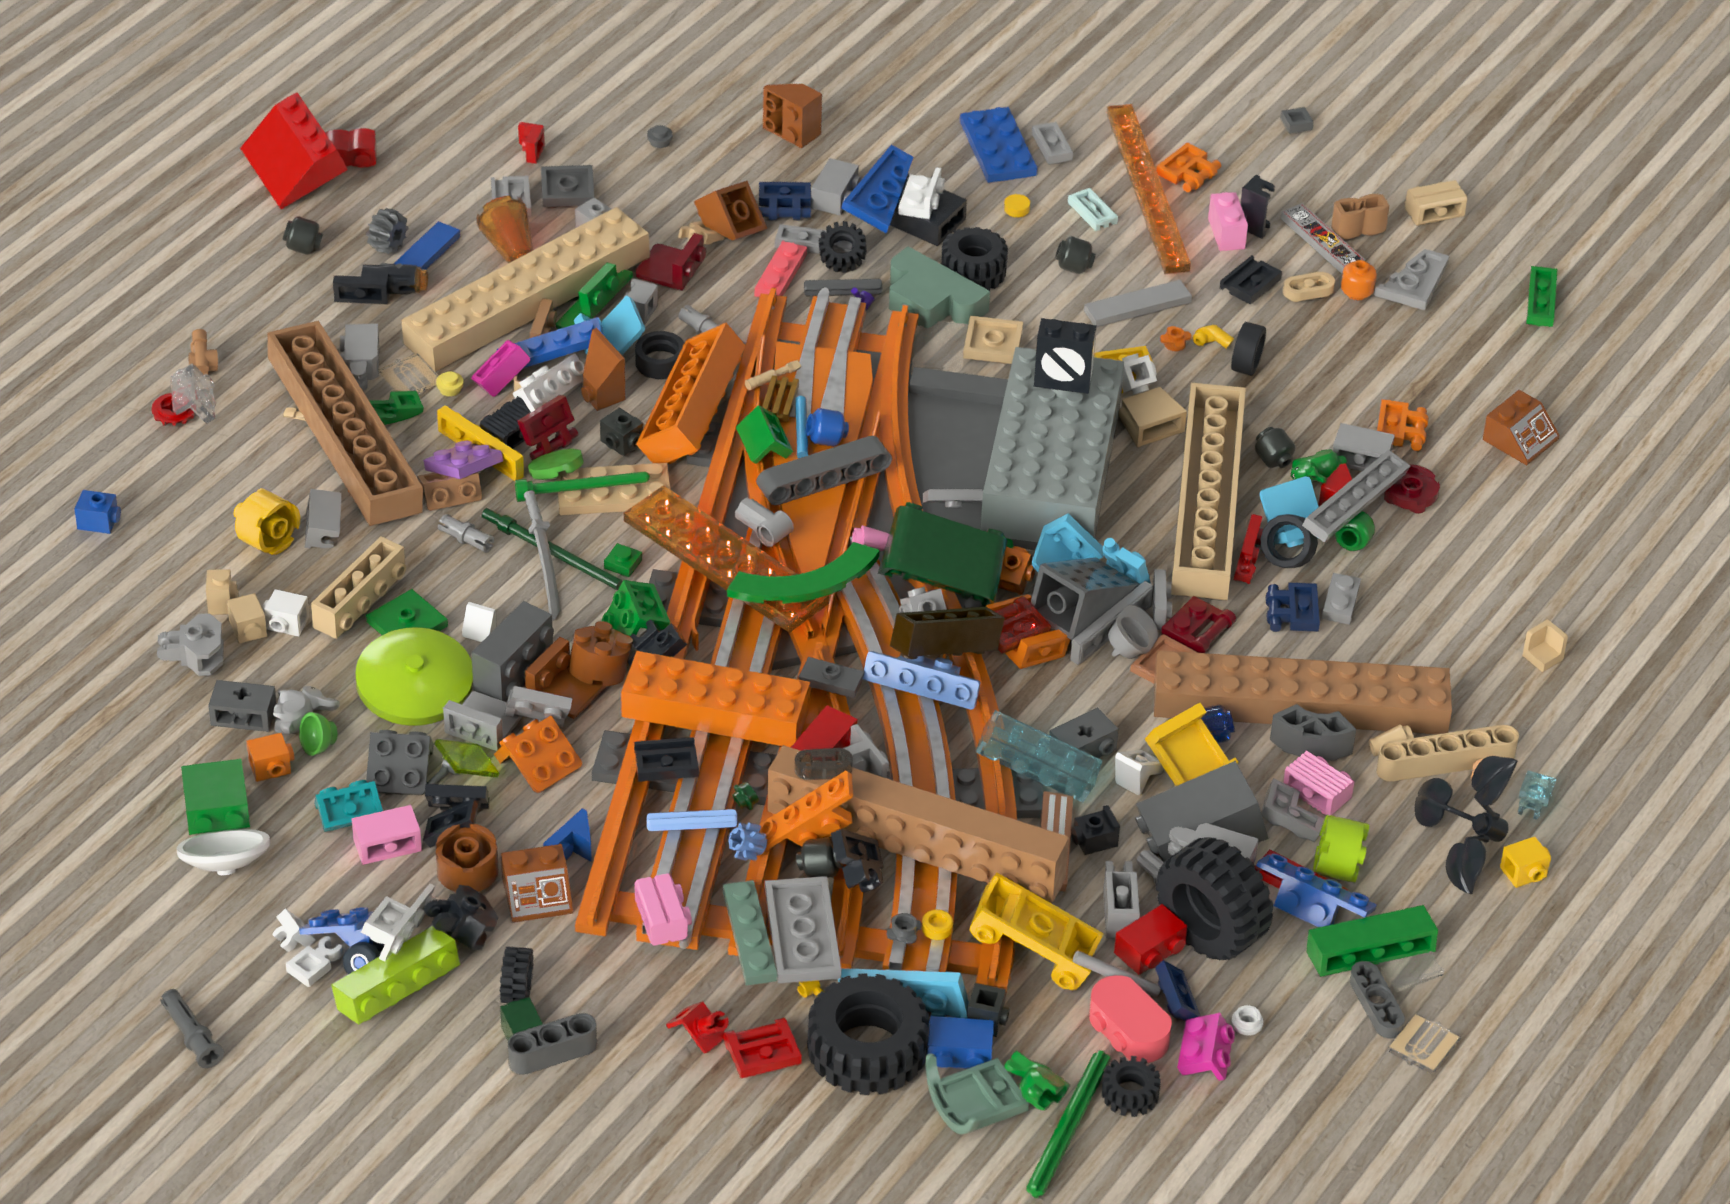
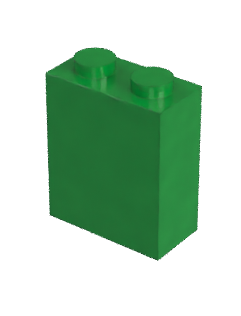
M242 758L181 766L189 835L250 827Z

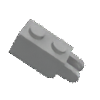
M345 324V336H340V351L345 353H340L361 389L365 391L368 388V380H374L379 376L378 324Z
M1208 823L1198 825L1196 831L1179 826L1170 830L1169 838L1172 841L1168 844V851L1171 855L1176 854L1195 839L1210 837L1229 842L1230 847L1235 846L1245 858L1248 857L1253 862V865L1256 860L1258 838Z
M1106 861L1103 897L1106 938H1116V932L1139 919L1137 872H1133L1132 861H1125L1123 871H1115L1113 861Z

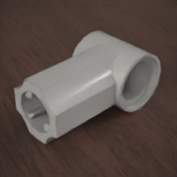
M748 497L740 502L739 507L735 511V518L756 531L758 539L767 547H772L794 529L792 520L785 512L777 511L773 513Z

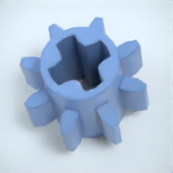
M750 822L748 824L739 823V826L731 831L729 835V848L736 850L735 858L755 861L757 856L765 851L767 839L766 834L759 833L760 825Z

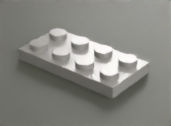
M827 876L765 881V893L778 983L841 979V964Z

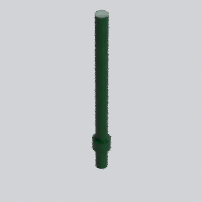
M489 508L483 510L482 518L495 524L498 530L507 535L513 534L537 547L535 534H529V530L518 525L515 519L508 515L502 516ZM548 541L552 556L618 591L623 582L621 579Z

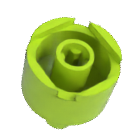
M1326 815L1319 834L1321 836L1319 846L1316 847L1313 871L1319 875L1356 883L1359 873V865L1357 864L1362 865L1366 855L1367 847L1362 846V841L1367 839L1369 824L1334 815Z

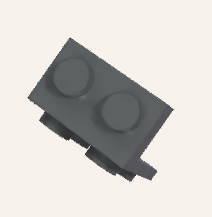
M380 730L379 733L370 732L366 782L375 781L378 793L425 794L429 755H433L434 742L431 736H427V733L416 731L409 732V734H397L393 730Z

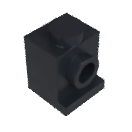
M1109 805L1103 806L1102 811L1074 818V827L1071 828L1072 840L1075 845L1079 844L1084 855L1118 847L1120 825Z

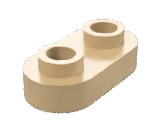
M1326 272L1292 276L1284 281L1283 294L1293 302L1326 297L1333 293L1335 279Z

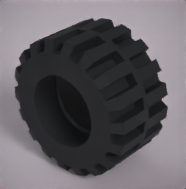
M964 227L963 230L957 229L954 231V234L950 233L946 236L942 243L941 264L989 291L991 288L996 289L999 287V284L1004 282L1007 272L1008 245H1006L1004 238H1000L998 233H993L987 228Z

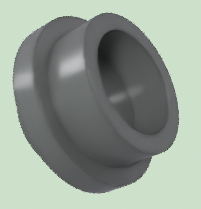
M663 125L654 126L647 132V139L650 141L651 146L655 148L667 147L673 138L672 131Z

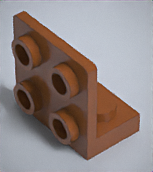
M559 637L525 670L526 688L572 698L571 709L567 716L574 719L607 686H602L603 681L593 680V684L584 683L570 673L569 661L571 655L569 641Z

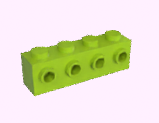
M431 926L405 941L397 954L391 953L386 961L378 957L331 984L337 1010L357 1024H361L386 1008L397 1004L398 1001L413 992L421 990L430 982L446 975L449 971L461 965L455 939Z

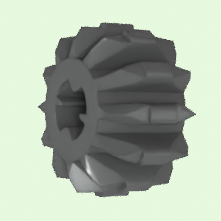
M379 209L377 215H372V221L368 224L369 230L366 232L368 236L367 243L378 252L396 253L398 247L403 246V240L407 238L405 236L406 231L409 229L406 225L407 218L394 209Z

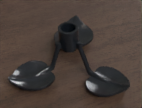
M1489 756L1477 765L1472 776V787L1477 791L1474 798L1486 812L1477 814L1475 817L1447 805L1452 797L1453 789L1447 781L1441 778L1427 780L1418 791V796L1415 800V817L1418 823L1425 827H1433L1442 820L1446 810L1472 821V828L1479 835L1466 837L1464 844H1454L1446 858L1448 878L1454 886L1465 893L1473 894L1475 882L1485 863L1486 849L1481 841L1488 843L1489 840L1500 842L1508 833L1507 821L1500 818V814L1494 812L1489 806L1494 804L1503 793L1517 765L1518 760Z

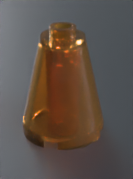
M502 196L483 206V213L480 216L479 214L476 216V224L504 260L510 263L533 251V244L525 203L519 197H517L518 200L511 199V196Z

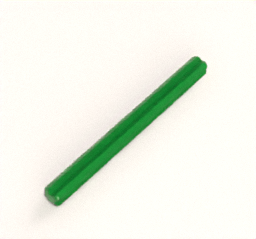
M1099 1050L1092 1055L1026 1186L1027 1193L1032 1194L1034 1198H1039L1045 1194L1103 1078L1105 1068L1111 1062V1057L1105 1054L1103 1050Z

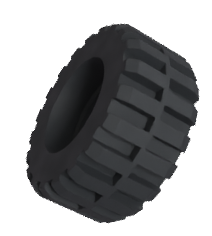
M1210 837L1195 839L1162 864L1156 881V891L1159 892L1157 899L1159 905L1163 904L1187 925V946L1191 945L1195 952L1200 955L1206 954V957L1210 959L1230 960L1237 957L1267 934L1273 919V901L1269 899L1270 891L1268 886L1264 885L1262 881L1263 876L1252 866L1253 862L1248 857L1245 858L1235 846L1230 847L1229 842Z
M867 973L858 974V977L851 978L850 975L843 977L838 984L834 981L825 987V992L822 991L816 996L814 1004L809 1010L807 1048L810 1062L814 1065V1069L821 1077L826 1076L828 1083L834 1087L840 1085L843 1091L852 1093L853 1090L859 1091L860 1095H869V1092H877L880 1095L887 1093L890 1088L897 1090L903 1087L905 1080L910 1082L918 1075V1071L923 1068L926 1062V1055L928 1054L929 1014L926 1011V1005L920 997H916L917 993L909 986L903 987L901 981L895 978L888 980L885 975L876 974V977L867 976ZM859 1026H874L888 1031L892 1036L878 1042H861L848 1037L844 1033Z

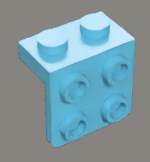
M629 296L624 297L601 322L604 336L622 356L645 331L644 323L634 300ZM580 313L574 319V322L578 324L591 318Z
M1307 476L1260 491V499L1267 523L1278 515L1286 514L1297 515L1306 519L1319 507L1311 479ZM1284 525L1276 532L1274 542L1275 545L1287 543L1289 548L1303 544L1304 535L1297 526Z
M1067 513L1043 527L1032 559V566L1039 572L1040 565L1043 563L1094 557L1100 559L1104 556L1103 546Z

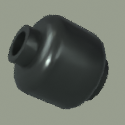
M297 216L293 221L288 220L282 240L286 241L288 249L303 254H310L314 247L319 249L323 233L319 232V224L317 222Z
M1069 236L1066 240L1060 241L1055 259L1058 260L1060 268L1082 274L1087 267L1092 268L1096 253L1092 252V244L1089 241Z
M1268 427L1258 434L1255 451L1267 467L1279 466L1284 468L1293 461L1292 456L1295 453L1296 446L1282 428Z
M830 837L805 841L801 852H797L796 855L798 869L800 871L804 870L808 878L834 877L838 874L839 868L844 866L843 863L837 862L833 853V841Z

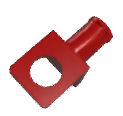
M702 1001L684 1008L666 1026L669 1029L683 1024L703 1053H708L724 1039L723 1033L728 1027L729 1021L728 1017L720 1019V1017L725 1015L724 1012L716 1011L711 1013Z

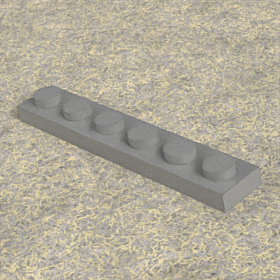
M1387 450L1306 517L1302 526L1323 542L1327 541L1402 478L1409 470L1410 465L1390 450Z

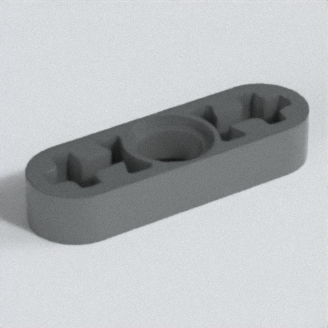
M1368 961L1355 963L1351 969L1350 985L1372 1025L1380 1036L1389 1039L1397 1038L1404 1028L1405 1016L1375 964ZM1380 996L1385 999V1002L1376 1004L1370 1001L1369 997Z

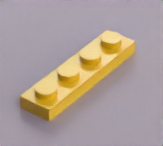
M446 405L437 410L438 431L456 443L471 441L472 444L488 445L489 448L501 450L503 461L492 467L514 481L524 477L523 455L517 450H513L501 442L500 439L493 437L481 429L480 426L473 424L460 413L453 411Z

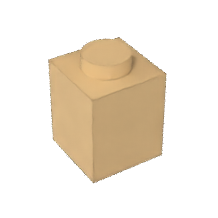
M255 593L227 600L229 622L239 644L267 637L265 615Z

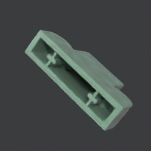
M907 246L891 259L889 309L901 312L903 305H908V313L919 314L918 326L923 329H932L949 315H951L952 320L956 324L966 326L969 324L970 316L983 317L989 312V290Z

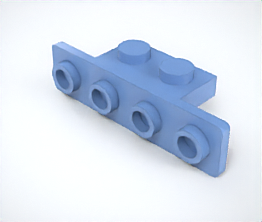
M870 651L867 653L863 679L866 681L971 710L976 706L981 684L979 680L959 675L961 667L952 665V661L944 658L933 660L925 658V656H918L917 659H907L901 655L896 658Z

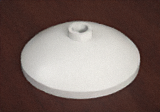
M233 829L204 833L182 841L177 846V855L185 863L201 870L217 871L219 875H229L235 873L237 868L244 867L261 856L270 846V838L265 832L251 829Z

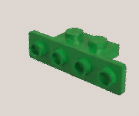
M607 262L579 290V299L555 323L556 329L574 325V319L580 313L593 319L633 277L632 271L624 269L617 273L616 265Z

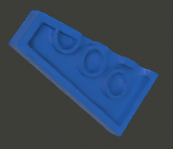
M891 144L844 200L841 209L887 233L913 156Z

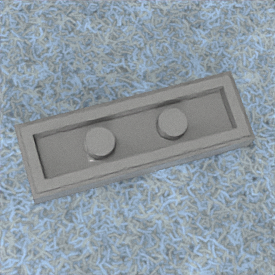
M780 224L775 238V248H779L781 242L785 241L807 247V252L820 254L819 238H821V232H826V230ZM838 241L833 245V250L837 253H847L853 248L851 242Z

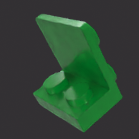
M623 580L618 591L614 593L613 601L607 612L604 613L602 621L610 623L612 629L628 636L632 634L637 635L640 628L647 629L646 622L648 620L654 621L664 630L671 622L655 585Z

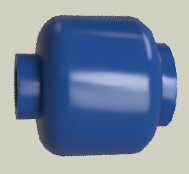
M818 408L813 414H809L807 418L806 435L810 436L811 441L815 444L834 447L841 442L842 438L845 439L848 435L849 424L845 422L844 416L840 411Z

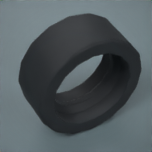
M1246 321L1243 323L1234 346L1231 370L1253 376L1264 349L1266 327Z
M653 331L643 335L635 344L636 368L648 378L668 379L685 342L678 335L667 331ZM655 351H665L672 353L674 356L667 359H655L647 355Z
M1291 514L1278 515L1271 519L1264 527L1260 539L1261 549L1266 559L1273 565L1282 568H1297L1308 563L1315 555L1318 538L1302 526L1305 521L1304 517ZM1284 525L1297 526L1304 535L1303 549L1299 555L1293 558L1282 557L1275 549L1274 539L1276 532Z

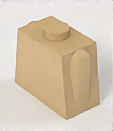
M1161 387L1122 399L1119 417L1137 447L1185 432L1187 411Z

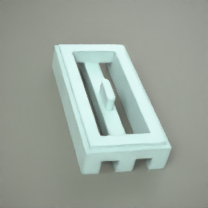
M1091 188L1068 196V204L1095 231L1100 230L1101 225L1104 228L1109 227V222L1113 225L1118 223V216Z

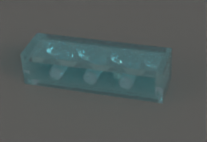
M994 710L986 723L975 751L990 760H1000L1001 765L1065 795L1071 796L1082 803L1095 786L1103 761L997 710Z

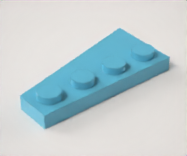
M841 968V978L849 975L851 978L858 977V974L867 973V976L876 977V974L885 975L888 980L895 978L903 983V987L909 986L917 993L916 997H920L926 1005V1011L932 1012L931 1016L945 1017L947 1015L967 1019L969 1000L961 973Z

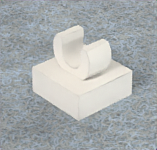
M286 908L277 916V919L283 926L278 927L273 932V936L279 941H282L287 936L286 940L280 944L286 951H292L298 942L307 947L316 940L312 934L300 935L299 928L305 924Z

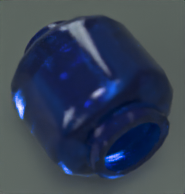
M1221 704L1204 707L1206 713L1201 719L1216 742L1219 744L1229 741L1231 733L1235 732L1230 709L1225 710V707Z

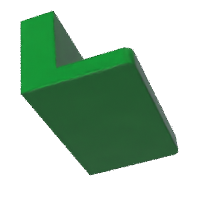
M757 405L736 426L750 460L755 464L771 450L785 459L794 452L778 417L760 405Z

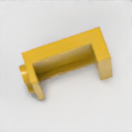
M1201 703L1155 727L1145 738V741L1175 786L1233 761H1236L1237 764L1239 763L1236 757L1230 761L1228 760L1201 718L1205 715L1206 710Z

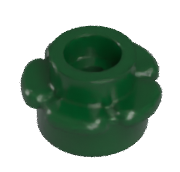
M747 782L742 783L740 786H734L735 793L732 794V797L741 809L747 807V809L753 810V805L759 802V798L753 788Z

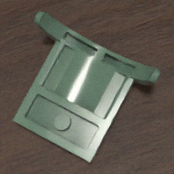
M930 1053L926 1056V1077L932 1101L944 1122L955 1133L960 1135L968 1134L1028 1111L1029 1102L1022 1097L1020 1088L998 1058L940 1079L935 1055Z

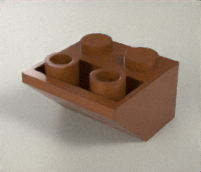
M803 83L776 84L763 87L764 129L801 149L821 135L822 93Z

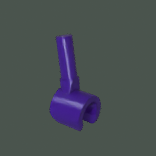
M852 288V294L856 298H861V302L866 303L867 311L874 302V297L867 291L860 293L857 288Z

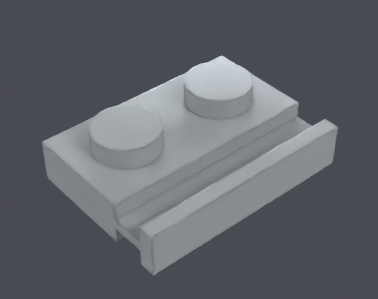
M528 176L503 177V180H495V177H491L493 218H497V215H505V218L531 216Z

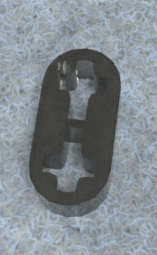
M843 748L807 749L798 752L795 756V774L804 780L833 779L844 771L852 773L853 756L848 750Z

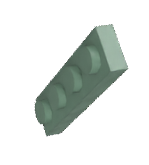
M754 880L723 884L724 899L745 985L776 982L777 971Z

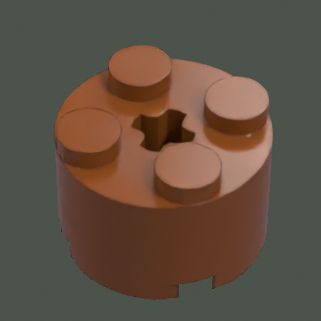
M604 621L596 622L595 626L576 629L570 653V673L576 679L587 684H593V680L603 681L602 686L620 684L625 679L633 639L612 629V625Z
M459 824L449 827L440 834L436 843L437 878L442 885L454 892L459 885H469L480 892L494 883L499 874L498 848L495 836L489 829L478 824H470V828H460Z

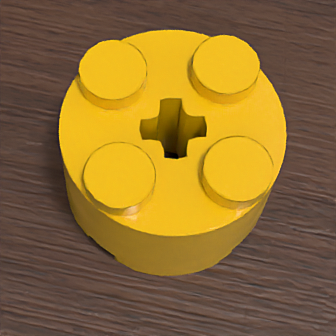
M264 488L258 489L244 502L237 504L233 512L236 518L235 531L238 538L250 546L271 555H277L291 545L294 537L291 535L295 528L299 529L301 521L297 506Z

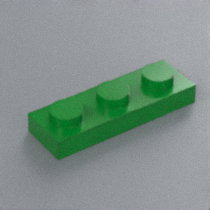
M1531 266L1526 324L1553 327L1557 269Z

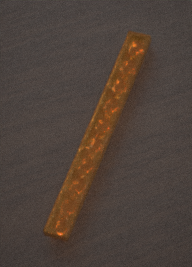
M1132 104L1107 106V117L1164 274L1190 272L1191 263L1134 108Z

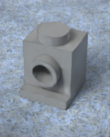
M632 279L631 291L627 292L624 297L629 296L634 300L643 323L646 324L658 306V285Z

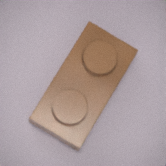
M542 298L530 331V338L551 332L550 328L555 327L557 312L553 311V300Z

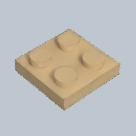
M970 316L963 358L1012 364L1015 347H1020L1023 322Z

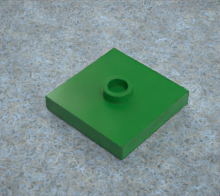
M413 589L366 615L367 623L381 635L403 628H427L441 631L448 627V619Z

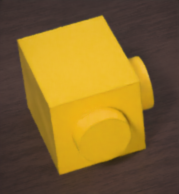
M1534 836L1505 846L1503 848L1500 868L1514 887L1517 888L1546 878L1551 855L1549 850L1542 846Z

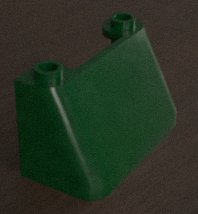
M906 502L905 506H899L895 512L877 574L890 578L894 574L902 576L904 580L913 579L960 594L964 599L973 596L972 599L981 602L984 607L993 604L998 592L1008 542L1003 537L1004 533L995 529H987L986 532L922 511L923 507L914 503Z

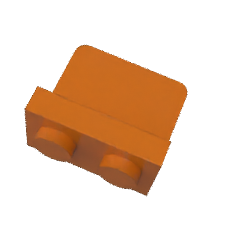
M552 716L547 717L541 722L538 719L533 720L522 728L524 732L518 736L512 733L499 742L502 747L494 753L500 764L512 758L532 790L536 793H540L579 769L582 765L580 757Z

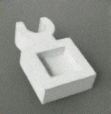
M326 936L319 941L317 949L314 950L307 946L286 963V970L303 984L310 987L331 970V962L337 961L342 957V945L339 944L335 948L329 949L331 947V938Z

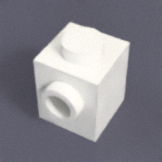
M275 589L270 599L264 602L262 608L266 620V629L300 636L309 619L308 596Z

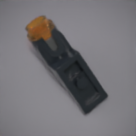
M363 264L361 276L334 275L333 278L334 302L388 305L389 294L420 293L421 291H427L428 270L421 269L417 265Z

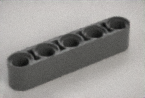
M868 436L765 469L758 475L756 483L772 505H780L882 472L890 466L892 456L877 436Z

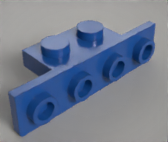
M1268 854L1258 860L1256 867L1283 879L1274 907L1316 927L1334 924L1340 906L1364 918L1376 909L1377 905L1369 901L1366 895L1358 892H1349L1334 880H1324L1315 876V873L1309 868L1296 867L1288 863V860L1281 855Z

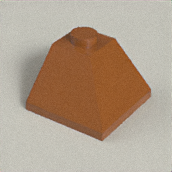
M595 328L591 333L581 393L584 400L599 411L625 400V358Z

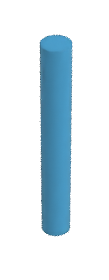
M798 396L795 399L797 457L802 458L808 456V436L806 435L807 402L806 397Z

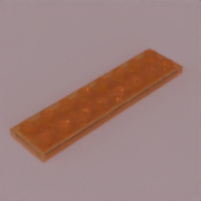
M664 485L623 513L624 522L725 590L728 589L739 571L760 576L797 575V573ZM830 595L788 604H782V601L764 600V603L743 602L790 633L827 606L830 601Z

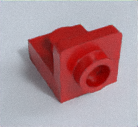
M520 122L518 125L519 144L522 145L523 152H526V163L536 164L545 147L544 125Z

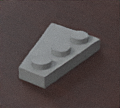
M1424 249L1407 262L1406 267L1401 272L1392 274L1387 283L1378 285L1375 288L1374 296L1425 310L1448 266L1450 256Z

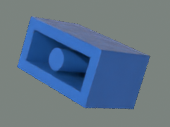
M930 1016L928 1054L933 1053L935 1055L937 1067L968 1069L990 1061L992 1057L994 1020Z

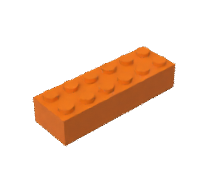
M727 323L685 341L636 443L652 463L672 464L678 458L687 454L693 455L700 449V443L709 430V424L718 411L717 407L720 400L726 393V387L733 378V372L741 361V355L746 347Z
M636 651L621 691L622 717L791 747L800 737L810 707V682L641 651Z

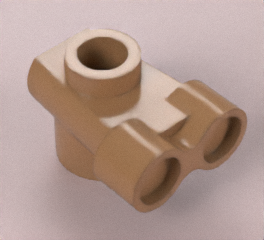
M196 329L192 332L191 352L188 355L189 369H195V376L206 377L208 376V371L218 370L217 349H207V332L203 329Z

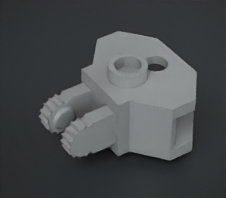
M198 614L186 625H180V631L160 633L158 635V645L161 646L157 648L158 658L163 661H181L182 666H188L198 676L212 675L223 665L224 641L221 638L222 623L211 614Z

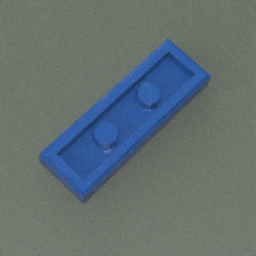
M438 221L393 264L417 265L416 274L419 277L460 238V230Z

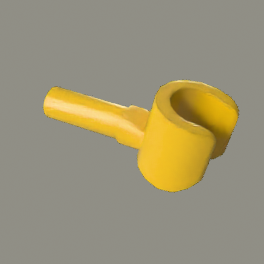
M819 980L799 982L800 986L797 987L799 994L803 998L812 994L817 996L820 992H824L821 989Z

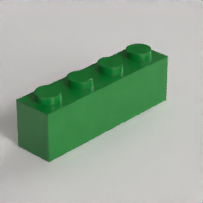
M1420 905L1309 929L1306 952L1319 976L1323 977L1350 971L1352 966L1360 961H1368L1378 965L1436 952L1438 928L1425 906Z

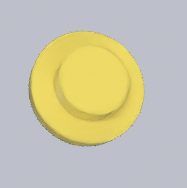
M445 372L436 379L437 388L445 396L459 394L464 385L463 377L455 372Z

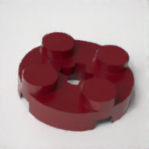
M1410 464L1407 473L1384 492V500L1389 504H1394L1400 508L1420 514L1425 512L1426 507L1436 502L1440 484L1435 480V474L1432 471L1419 465Z

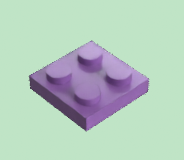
M460 441L455 444V447L449 450L436 451L434 456L423 461L426 471L462 479L502 462L503 458L501 450L489 448L488 445L472 444L471 441Z

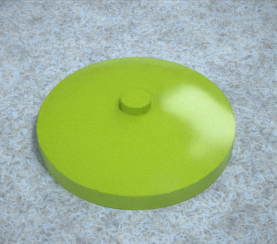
M403 628L388 632L372 641L363 650L356 665V688L362 702L380 718L400 725L420 726L444 720L443 708L450 700L463 704L473 689L472 660L466 649L452 637L432 629Z

